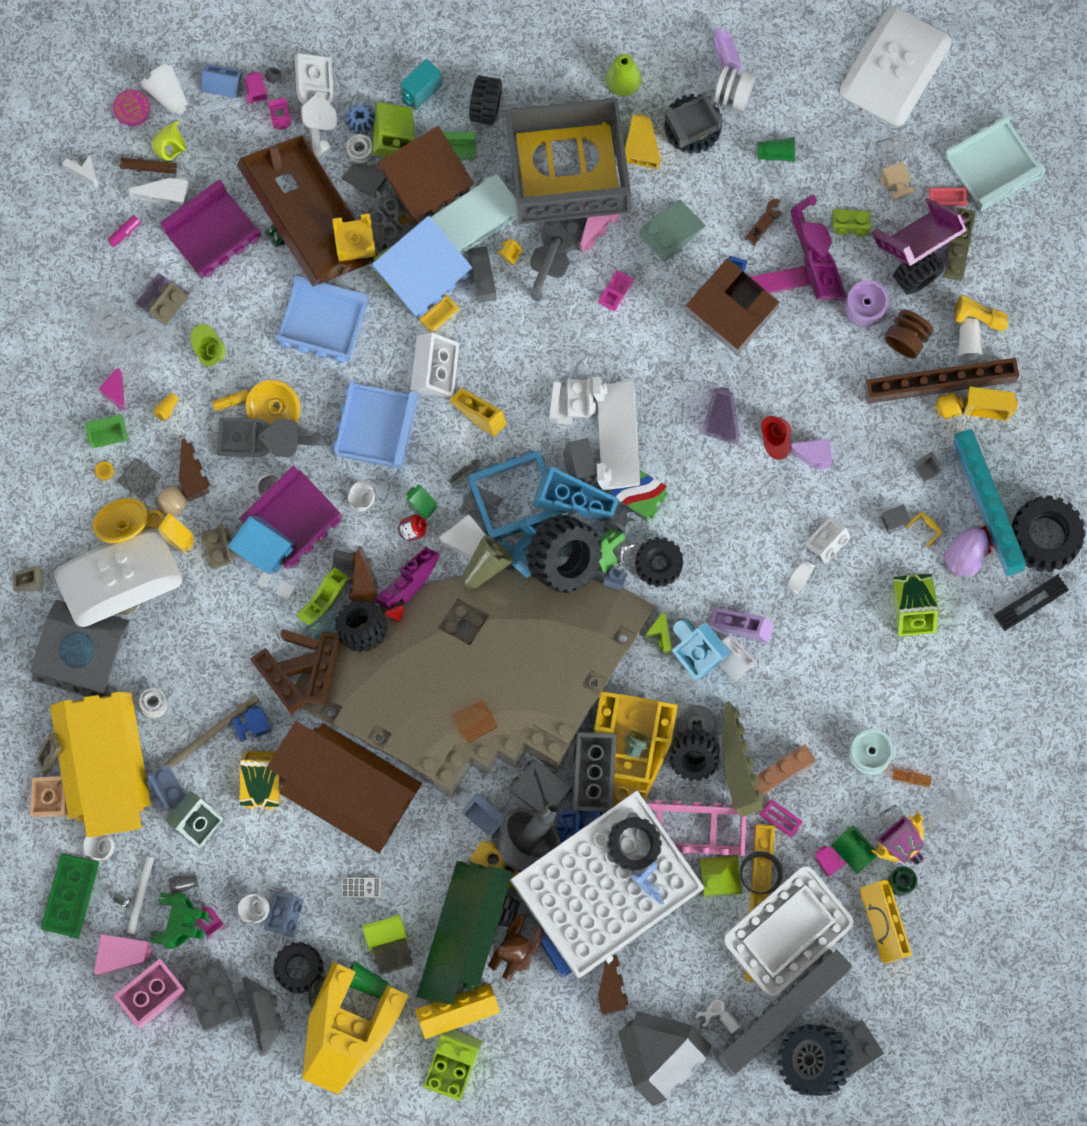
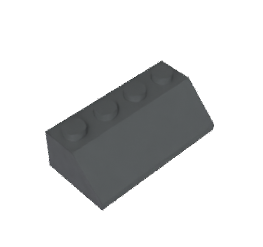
M578 729L575 734L570 805L573 810L607 812L612 808L616 733Z

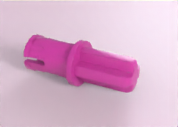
M132 215L122 226L119 225V229L108 238L110 245L116 247L125 237H129L130 233L141 224L140 220L135 215Z

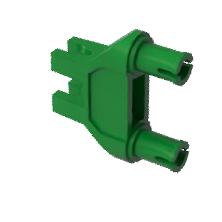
M162 892L159 897H164L165 899H159V904L171 906L165 933L152 931L150 935L156 936V938L149 937L152 944H162L167 949H174L190 938L203 939L204 931L197 930L193 926L195 919L207 920L209 913L196 909L191 900L182 892L175 894Z

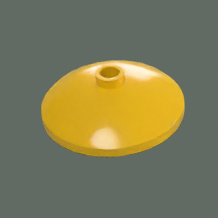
M268 379L256 384L249 392L246 400V413L248 418L262 419L270 425L277 419H291L297 423L301 414V405L298 395L291 386L280 380ZM276 402L280 404V408L276 407Z
M122 498L112 501L101 508L94 517L92 524L94 534L99 540L106 543L128 541L138 535L148 521V511L141 501L134 498Z

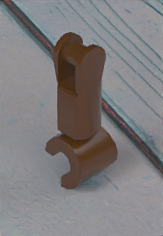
M772 199L768 202L765 213H763L745 237V240L751 241L753 246L756 245L773 223V219H778L782 215L780 210H772L773 207L776 208L781 200ZM754 230L760 234L758 237L752 234Z

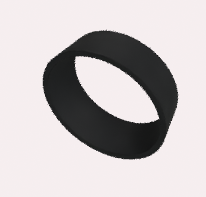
M758 851L751 853L743 860L740 866V879L743 885L755 894L771 893L782 881L783 869L781 863L774 855L768 852ZM753 858H767L777 868V882L766 892L751 890L743 880L744 866Z

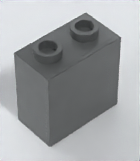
M585 438L568 442L563 451L568 475L592 485L597 476V470L589 439Z

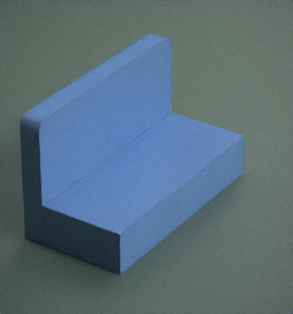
M207 64L202 71L201 91L236 98L243 71Z

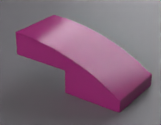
M616 270L598 303L615 311L634 279Z

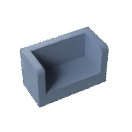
M478 793L462 810V813L491 838L500 830L505 818L502 813Z

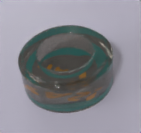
M115 893L112 898L113 901L127 909L133 903L118 893Z

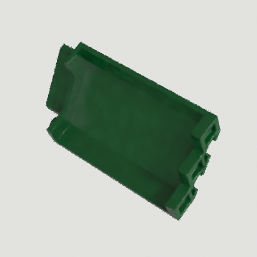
M456 861L416 995L417 998L453 1005L459 983L463 984L462 988L474 991L475 988H480L481 978L509 883L511 882L510 879L513 876L512 871L494 866L485 867L481 864H466L462 861Z

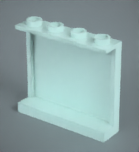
M1010 115L1005 118L1003 116L999 117L994 121L993 125L982 127L973 136L972 134L966 136L960 144H952L947 148L945 159L964 188H967L968 194L980 212L1040 178L1046 170L1042 163L1038 165L1010 123Z

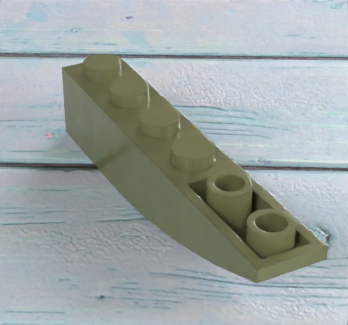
M728 701L725 705L723 719V762L734 810L743 817L763 809L761 804L763 796L760 790L757 789L759 781L756 774L753 773L754 763L747 752L750 748L748 742L743 737L745 729L742 723L739 722L741 717L740 711L737 706L734 707Z

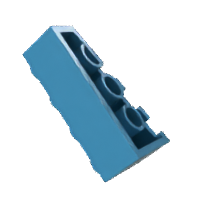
M551 467L543 472L531 506L563 513H570L576 510L579 516L605 521L606 518L613 516L619 499Z

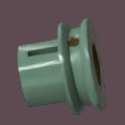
M629 730L624 738L626 742L624 752L631 757L639 758L642 750L648 748L647 744L650 743V739L640 732Z

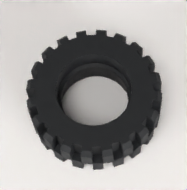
M1047 495L1046 498L1042 496L1036 497L1035 500H1029L1024 506H1021L1012 520L1011 526L1027 563L1025 566L1029 568L1034 566L1036 571L1040 572L1043 569H1046L1047 572H1053L1054 569L1060 570L1065 565H1069L1078 555L1084 544L1083 539L1086 535V530L1083 529L1085 525L1084 520L1079 518L1080 512L1078 509L1076 511L1072 509L1073 504L1070 502L1065 504L1063 498L1058 497L1056 500L1053 499V496ZM1040 518L1054 520L1064 531L1065 539L1063 544L1059 548L1052 550L1039 547L1030 536L1031 524Z
M559 515L553 517V520L548 519L544 522L543 526L540 525L536 529V534H533L530 538L532 541L528 544L527 550L529 553L526 554L527 561L529 562V571H531L535 579L554 591L564 593L571 592L572 590L576 591L581 588V585L585 586L588 584V580L595 576L594 572L600 567L599 560L602 559L600 537L591 526L569 515L561 517ZM573 540V550L569 559L563 565L556 567L558 552L563 545Z

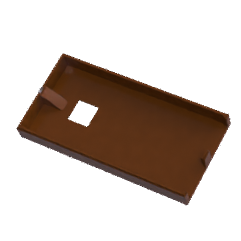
M303 135L272 145L239 159L237 167L313 287L373 263V258L376 256L338 261L332 219L342 218V222L356 221ZM290 173L299 188L283 193L275 178Z

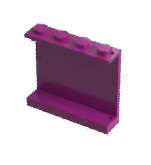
M220 179L160 222L162 230L201 279L205 276H211L216 268L220 265H226L231 257L235 254L240 255L246 246L250 243L255 244L261 236L259 227L256 228L226 191Z
M926 198L925 201L930 210L928 214L892 236L879 229L871 233L879 249L911 266L966 232L964 217L952 209L950 210L944 205L942 206L936 201Z
M293 465L239 520L244 524L249 516H260L295 543L292 547L294 550L288 558L285 557L282 563L285 569H293L301 562L300 558L304 554L308 555L314 550L315 547L313 545L317 541H323L328 536L327 532L331 528L335 529L341 523L343 514L297 466Z

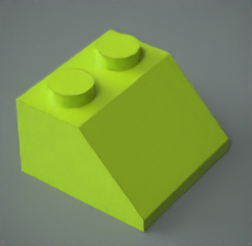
M401 915L362 925L370 953L374 952L375 955L386 952V948L392 946L394 949L404 947L405 942H408Z

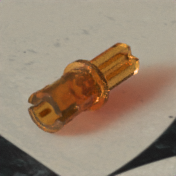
M894 768L892 780L909 783L910 786L914 784L930 787L932 777L914 773V770L910 772Z

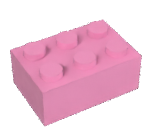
M160 958L113 997L135 1025L141 1029L185 994L187 990Z

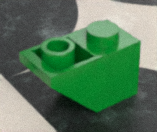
M420 484L416 488L413 486L406 494L408 496L406 498L408 508L421 516L425 521L438 508L437 502Z

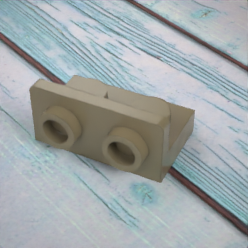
M174 281L170 284L166 282L160 290L162 295L158 299L154 297L148 305L151 308L148 313L164 326L169 323L189 297L174 285Z
M220 524L218 528L202 532L212 570L233 564V558L236 557V553L227 547L231 535L229 529H225L223 524Z

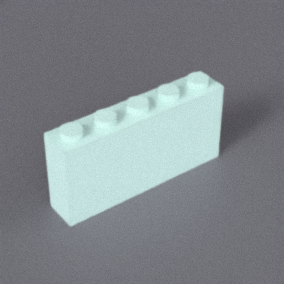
M496 174L485 178L479 186L471 187L464 196L456 197L447 207L442 206L431 219L457 250L464 254L468 249L473 248L517 219L518 215L515 197L499 175Z

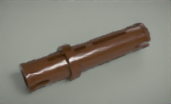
M121 157L120 169L137 170V172L150 171L177 174L175 169L177 168L176 162L142 160L139 157L138 159Z

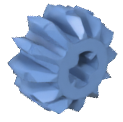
M356 102L355 108L349 106V112H345V124L349 125L348 129L350 131L355 129L356 134L359 133V130H362V133L365 134L366 128L371 131V125L375 123V112H372V107H366L364 102L361 106Z

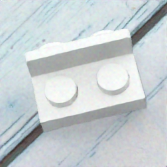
M589 377L587 380L567 379L566 418L589 419L596 410V403L593 402V378Z
M829 517L804 544L806 548L818 555L822 562L826 564L834 558L842 546L847 544L850 535L846 527Z

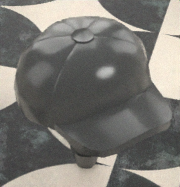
M551 803L537 813L527 808H518L512 810L503 819L500 827V855L509 867L517 872H522L560 845L559 834L553 825L558 807Z

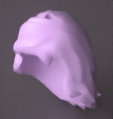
M967 528L952 540L947 551L944 552L945 556L943 559L947 563L945 566L949 568V572L953 573L955 577L973 576L982 568L984 556L989 548L986 531L977 528Z

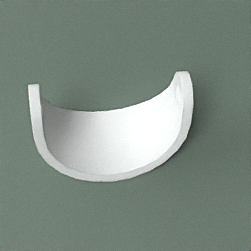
M807 561L802 562L791 575L787 588L799 594L815 566Z

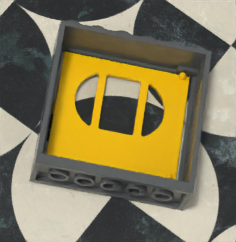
M618 98L506 109L507 133L519 224L631 213V189ZM610 125H612V130H613V137H614V144H615V151H616V158H617V165H618V172H619L620 187H619V184H618V177H617V170H616V162H615V155H614V148H613V141H612V134H611V127H610ZM514 135H516V138H517V146H518V154H519L520 167H518V160H517V152H516V144H515V136H514ZM576 139L581 174L556 177L551 141ZM583 139L593 143L599 152L598 164L589 173L586 170ZM542 143H545L549 177L541 174L533 164V154ZM520 178H522L524 197H522Z

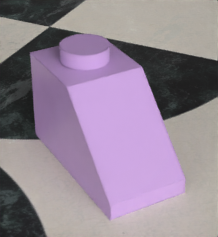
M829 439L792 443L790 446V452L812 468L817 467L818 470H822L831 466L832 455Z

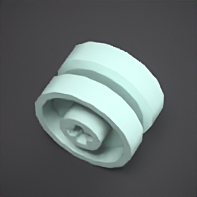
M868 729L859 733L849 750L852 766L858 772L871 776L883 772L888 767L894 754L892 740L886 733L877 729ZM869 750H874V754H870Z

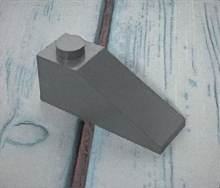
M487 246L468 249L478 303L497 300Z

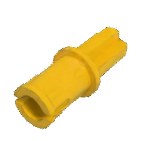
M245 389L234 394L228 393V396L214 400L212 402L214 410L220 411L231 406L234 408L235 405L245 402L249 394L248 390Z

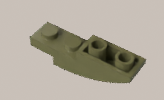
M957 207L956 213L964 217L966 222L964 225L967 231L950 241L944 278L962 281L976 211Z

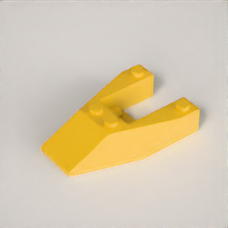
M333 961L308 1017L302 1079L339 1094L381 1047L400 1016L409 995L387 985L371 1020L344 1010L340 1006L355 975V971Z

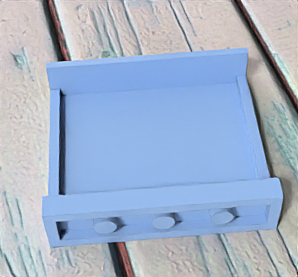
M430 216L424 218L370 265L412 312L413 317L417 315L419 317L423 316L428 311L427 307L431 303L437 304L442 299L441 295L445 291L448 293L456 287L455 283L459 279L462 281L471 274L469 271L472 269V266Z
M295 275L294 287L280 332L275 337L277 343L283 348H297V351L301 353H315V356L319 358L330 357L338 363L349 362L367 307V294L326 283L313 287L307 278Z
M350 380V385H346L344 396H347L346 402L341 405L340 414H343L342 420H338L336 432H339L337 439L334 438L332 444L335 456L402 469L417 406L418 393L410 391V394L390 391L355 384L354 380Z

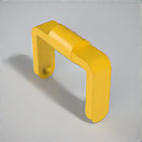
M920 512L906 527L909 528L921 517L932 530L934 529L938 533L926 544L929 547L941 536L942 531L930 516L928 517L925 513Z

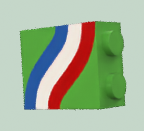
M639 470L640 485L611 489L609 494L618 498V502L644 516V521L648 522L649 518L653 519L657 514L658 509L656 507L659 502L663 503L667 498V486Z

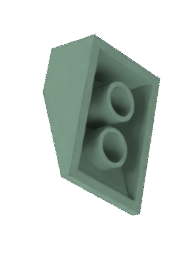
M679 200L640 229L639 237L666 262L702 231L706 225L682 200Z

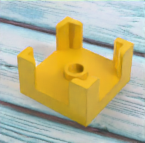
M370 213L360 215L361 220L342 222V218L332 219L339 262L376 256Z

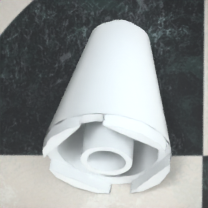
M170 62L159 66L150 73L148 80L145 77L140 82V85L173 115L177 114L180 116L188 110L186 108L188 102Z

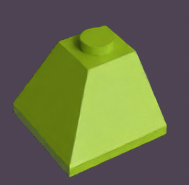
M738 855L699 859L701 883L704 886L702 890L703 898L742 895Z

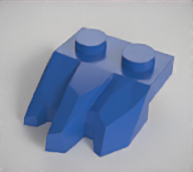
M565 810L557 815L562 825L554 827L561 836L560 842L563 843L600 817L603 812Z

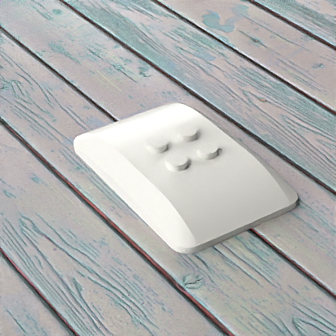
M891 7L887 9L840 87V95L847 101L894 126L903 125L951 46L950 36L899 8Z
M157 528L142 530L134 538L125 542L107 543L66 562L54 571L57 585L75 624L79 627L89 626L179 587L183 581L175 560Z
M801 867L727 932L724 937V944L762 991L768 996H776L852 928L853 918L813 869Z

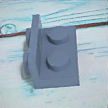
M168 764L147 775L148 780H146V783L151 791L155 789L158 795L155 799L160 808L164 806L165 809H168L182 801L186 796Z
M275 891L264 929L293 937L303 908V899Z

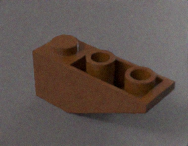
M184 438L181 440L179 482L188 502L208 494L209 490L207 487L210 486L207 477H202L200 470L203 468L199 459L195 460L192 455L196 453L192 443H187Z
M358 546L356 552L352 554V563H355V570H351L350 581L353 582V588L349 590V600L356 602L357 599H362V601L369 599L370 602L373 601L376 604L375 597L378 592V583L363 547Z
M612 955L613 960L609 964L605 963L598 993L602 1016L625 1011V1006L629 1005L626 993L622 994L621 990L624 982L622 974L617 973L616 967L619 966L617 955Z

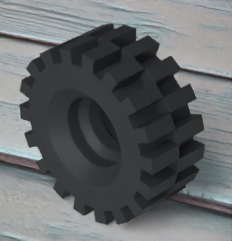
M655 537L654 540L650 538L646 543L643 542L640 549L638 548L635 558L636 572L638 576L640 575L643 582L646 581L649 586L652 584L658 588L660 585L666 587L667 584L674 583L675 579H678L682 572L683 554L680 552V547L676 546L674 541H668L666 537H663V539ZM655 556H663L667 564L665 568L658 570L652 566V559Z

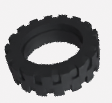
M626 818L615 825L611 833H609V842H607V847L610 850L609 855L623 869L635 871L647 868L657 860L658 855L661 853L660 846H662V840H660V832L655 829L656 826L653 823H649V820L645 818ZM628 828H639L649 838V852L641 860L628 859L620 850V836Z

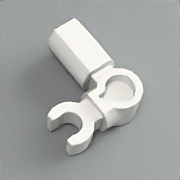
M721 1000L712 1001L706 1008L707 1011L699 1012L695 1016L696 1019L704 1016L706 1022L702 1026L706 1027L709 1025L712 1017L715 1019L719 1015L720 1022L731 1035L742 1027L730 1011H725V1004Z

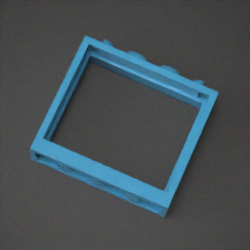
M528 451L522 457H511L505 463H494L489 465L488 469L482 471L476 469L470 472V475H467L468 483L487 535L495 539L494 542L523 532L519 525L524 520L535 528L543 525L548 519L553 520L554 513L555 516H562V512L548 510L493 529L478 490L476 481L533 461L537 462L542 476L546 468L540 451Z

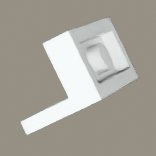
M554 382L549 423L572 425L573 418H566V387H561V382Z
M729 635L722 642L731 654L718 665L737 682L748 670L755 666L757 661L732 635Z

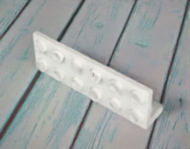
M593 377V395L598 402L601 463L597 464L598 483L602 490L640 485L635 383L634 381L606 384L603 383L600 377Z

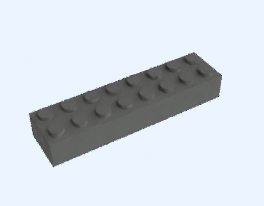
M837 949L834 952L829 950L820 959L822 962L820 965L815 963L810 967L804 979L799 977L791 985L793 989L790 992L785 990L776 999L778 1001L776 1005L771 1003L763 1010V1016L760 1019L755 1017L747 1025L749 1029L746 1032L741 1030L733 1038L734 1043L732 1045L727 1043L719 1050L718 1061L733 1077L852 969L853 966Z

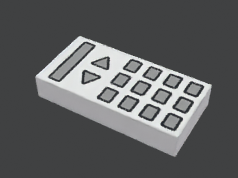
M342 878V898H381L382 878Z

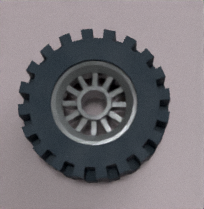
M812 1024L795 1027V1031H790L787 1034L789 1039L782 1040L781 1044L784 1045V1049H779L778 1054L782 1055V1060H777L778 1065L783 1067L782 1070H779L781 1076L787 1077L783 1080L784 1083L792 1085L790 1089L802 1095L828 1096L832 1095V1092L841 1090L839 1086H845L848 1082L844 1079L845 1076L850 1077L852 1071L848 1070V1066H853V1061L849 1060V1056L853 1055V1052L846 1048L850 1045L848 1040L842 1039L844 1035L841 1032H836L837 1029L833 1027Z

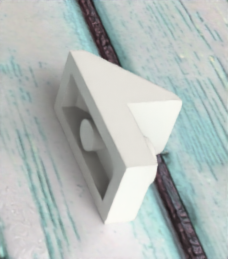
M91 155L88 156L83 165L75 159L71 161L65 158L62 165L66 171L94 187L98 186Z

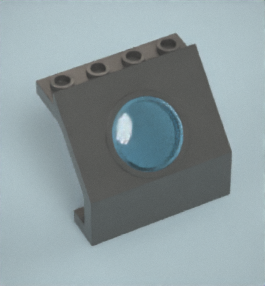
M56 600L46 617L30 670L32 672V681L87 697L99 695V697L108 696L110 675L122 638L126 639L128 635L129 620L112 615L89 626L79 627L75 624L66 602Z

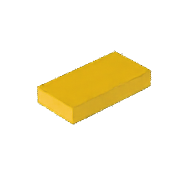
M446 294L437 304L420 317L419 321L433 333L459 310V307Z

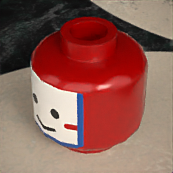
M417 514L405 517L399 523L398 533L401 538L409 542L420 539L426 534L427 523Z

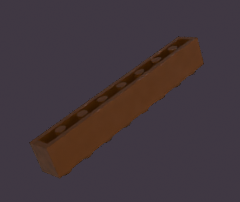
M1016 358L867 379L864 384L867 404L966 390L969 387L980 388L1014 383L1019 378Z

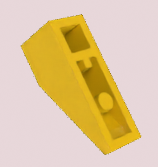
M461 388L449 399L450 403L475 425L493 437L507 425L501 409L464 388Z
M168 513L158 530L167 544L185 553L186 550L189 551L195 543L194 536L172 514Z

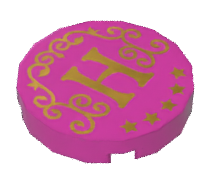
M132 89L120 93L113 105L115 117L120 123L128 126H137L145 122L151 109L146 95Z

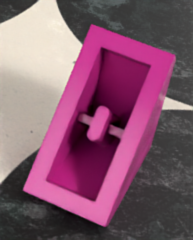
M118 368L100 386L99 391L119 409L125 410L123 376L120 368Z

